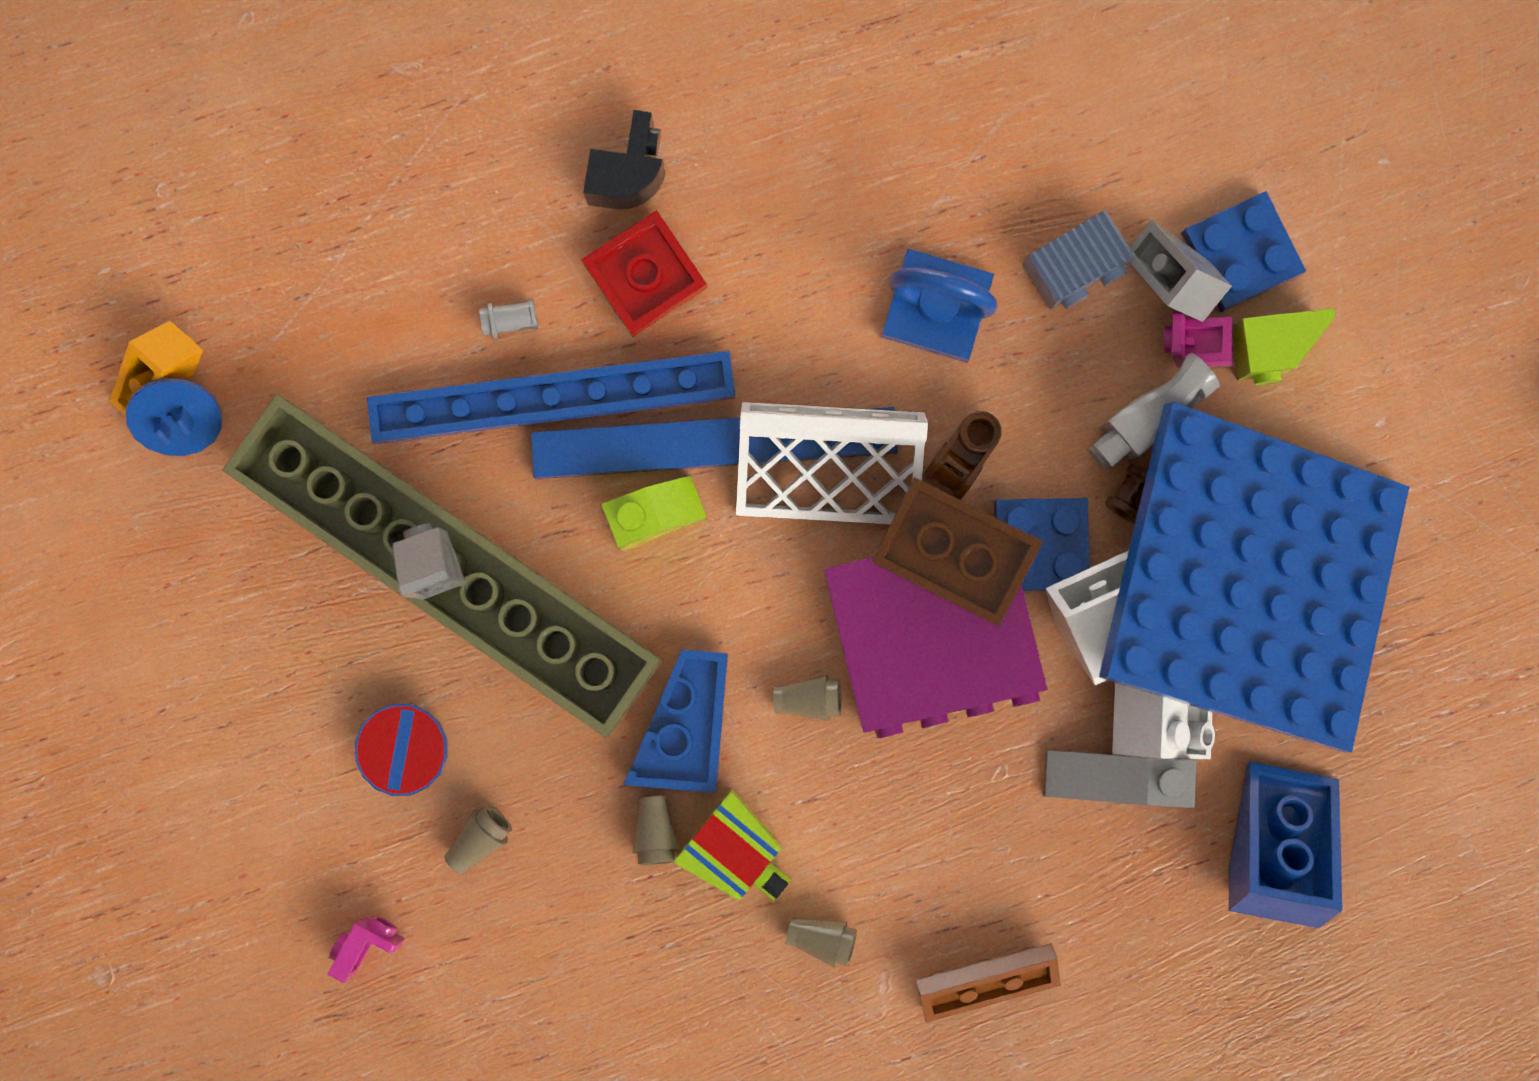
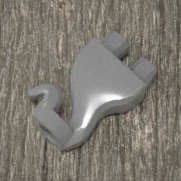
M1194 353L1188 354L1180 369L1170 381L1139 396L1103 424L1100 428L1105 435L1087 449L1088 452L1104 470L1115 465L1123 457L1128 461L1139 457L1156 439L1163 405L1176 402L1193 408L1203 398H1207L1220 387L1217 377L1201 358Z

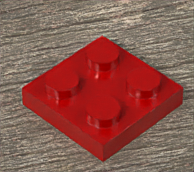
M657 210L581 259L583 265L632 337L708 288L707 283Z

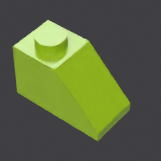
M1334 308L1243 318L1234 325L1233 348L1238 381L1253 379L1254 386L1282 382L1281 376L1299 365L1334 320Z
M691 476L647 486L601 504L617 546L622 551L707 519Z

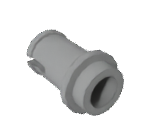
M533 300L495 307L490 302L487 303L488 308L479 309L484 336L493 335V339H497L500 333L538 329Z

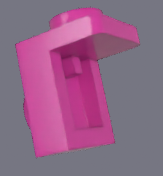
M1173 312L1172 326H1165L1164 328L1165 353H1172L1177 368L1181 367L1185 357L1190 353H1194L1201 358L1208 367L1233 366V318L1211 317L1206 318L1202 322L1195 318L1185 319L1182 312Z
M372 916L371 919L364 917L353 925L349 935L343 932L335 942L329 954V958L334 960V963L327 975L345 983L355 976L372 944L393 954L401 948L405 938L396 934L398 928L388 920L378 916Z

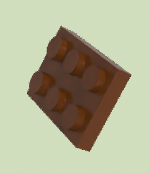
M914 477L872 563L1000 627L1043 541Z

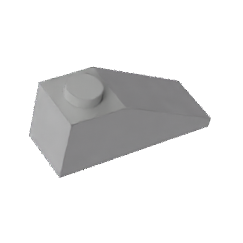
M1046 750L1045 797L1195 808L1196 760Z

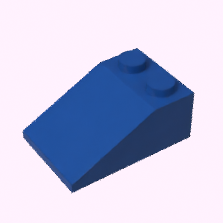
M1255 762L1247 764L1229 865V911L1313 928L1322 927L1342 912L1339 779Z

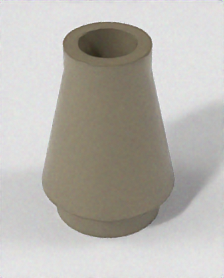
M828 675L785 686H775L773 691L774 711L776 714L785 713L823 721H829L830 717H840L842 710L840 680H829Z
M652 796L639 798L632 854H637L638 865L673 863L675 860L674 851L679 850L667 810L666 797Z
M484 805L480 811L473 810L451 849L444 855L446 863L454 871L464 875L472 866L508 842L507 835L512 831L509 821L503 814L489 805Z
M792 917L786 936V945L796 947L836 968L837 964L848 967L856 941L857 929L847 927V922L806 920Z

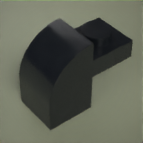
M633 110L627 154L590 149L583 192L588 205L619 210L631 209L644 204L657 193L664 180L665 168L663 159L650 157V155H658L661 129L654 128L652 112Z

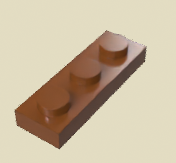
M1052 943L1040 947H1027L1018 953L996 959H983L967 967L948 972H936L929 977L916 980L926 1022L1061 986L1058 959Z

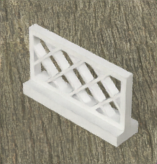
M742 402L736 515L891 524L896 512H889L879 500L898 484L907 493L910 486L904 479L911 473V483L914 477L922 481L924 447L928 427L925 413ZM749 436L769 437L780 450L761 466L749 453ZM780 438H788L792 440L785 445ZM803 439L815 440L826 452L808 468L791 451ZM826 441L839 442L831 448ZM849 442L862 443L872 455L852 471L838 456L837 452ZM871 443L884 445L876 450ZM895 445L914 446L913 462L899 474L883 457ZM786 456L801 474L782 489L767 470L782 457ZM832 458L847 476L828 492L814 477L813 473ZM878 461L893 479L873 494L858 476ZM749 463L756 471L747 478ZM760 476L777 493L765 505L746 503L747 488ZM807 479L823 497L811 507H799L788 494ZM852 481L868 498L856 510L844 509L834 498ZM783 499V501L788 506H781L777 504ZM826 503H829L833 508H822V507H823ZM874 505L879 511H868V509Z

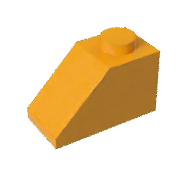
M171 321L129 341L109 402L126 416V406L132 394L144 384L162 378L185 379L191 382L203 349Z

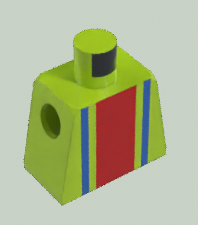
M733 789L724 797L674 860L681 868L738 900L746 894L752 885H755L771 900L775 901L791 881L786 874L771 863L781 850V844Z

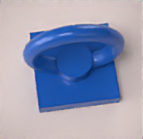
M907 249L902 269L893 272L889 278V285L894 292V296L881 338L968 363L981 319L991 317L997 310V301L989 292L994 274Z

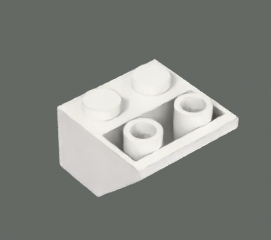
M1128 551L1045 588L1055 626L1094 685L1106 681V679L1099 678V673Z
M1115 682L1113 755L1159 759H1211V748L1215 741L1212 712Z

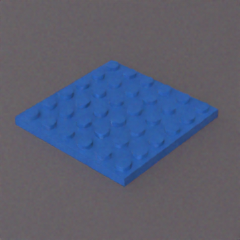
M1176 402L1164 404L1099 678L1336 751L1352 753L1410 486Z

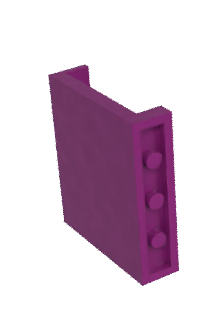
M874 557L824 569L863 733L875 730L876 738L888 737L903 733L902 724L920 720L922 728L949 722L947 713L966 710L967 718L994 712L993 703L1011 699L1013 707L1041 701L1039 692L1048 690L1022 585L1001 626L998 627L872 563Z

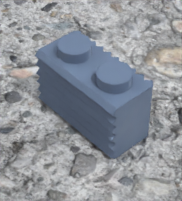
M1103 210L1029 254L1022 265L1046 302L1047 307L1051 310L1063 304L1067 310L1089 296L1086 290L1088 287L1100 280L1104 287L1127 274L1128 271L1125 265L1130 262L1134 254L1107 211Z

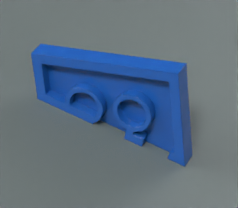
M681 650L623 785L716 793L728 653Z

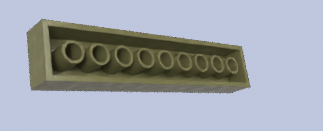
M278 394L273 398L222 469L230 477L400 595L393 543L404 540L403 532L427 523L431 524L432 529L439 527L446 530L466 584L424 600L404 598L605 738L613 734L663 662V659Z

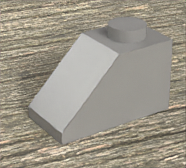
M1150 220L1130 246L1134 257L1129 263L1168 307L1203 322L1232 287L1206 258L1153 220Z
M427 523L403 532L405 539L393 543L398 587L402 596L424 600L466 584L446 530L439 527L432 529L431 524Z

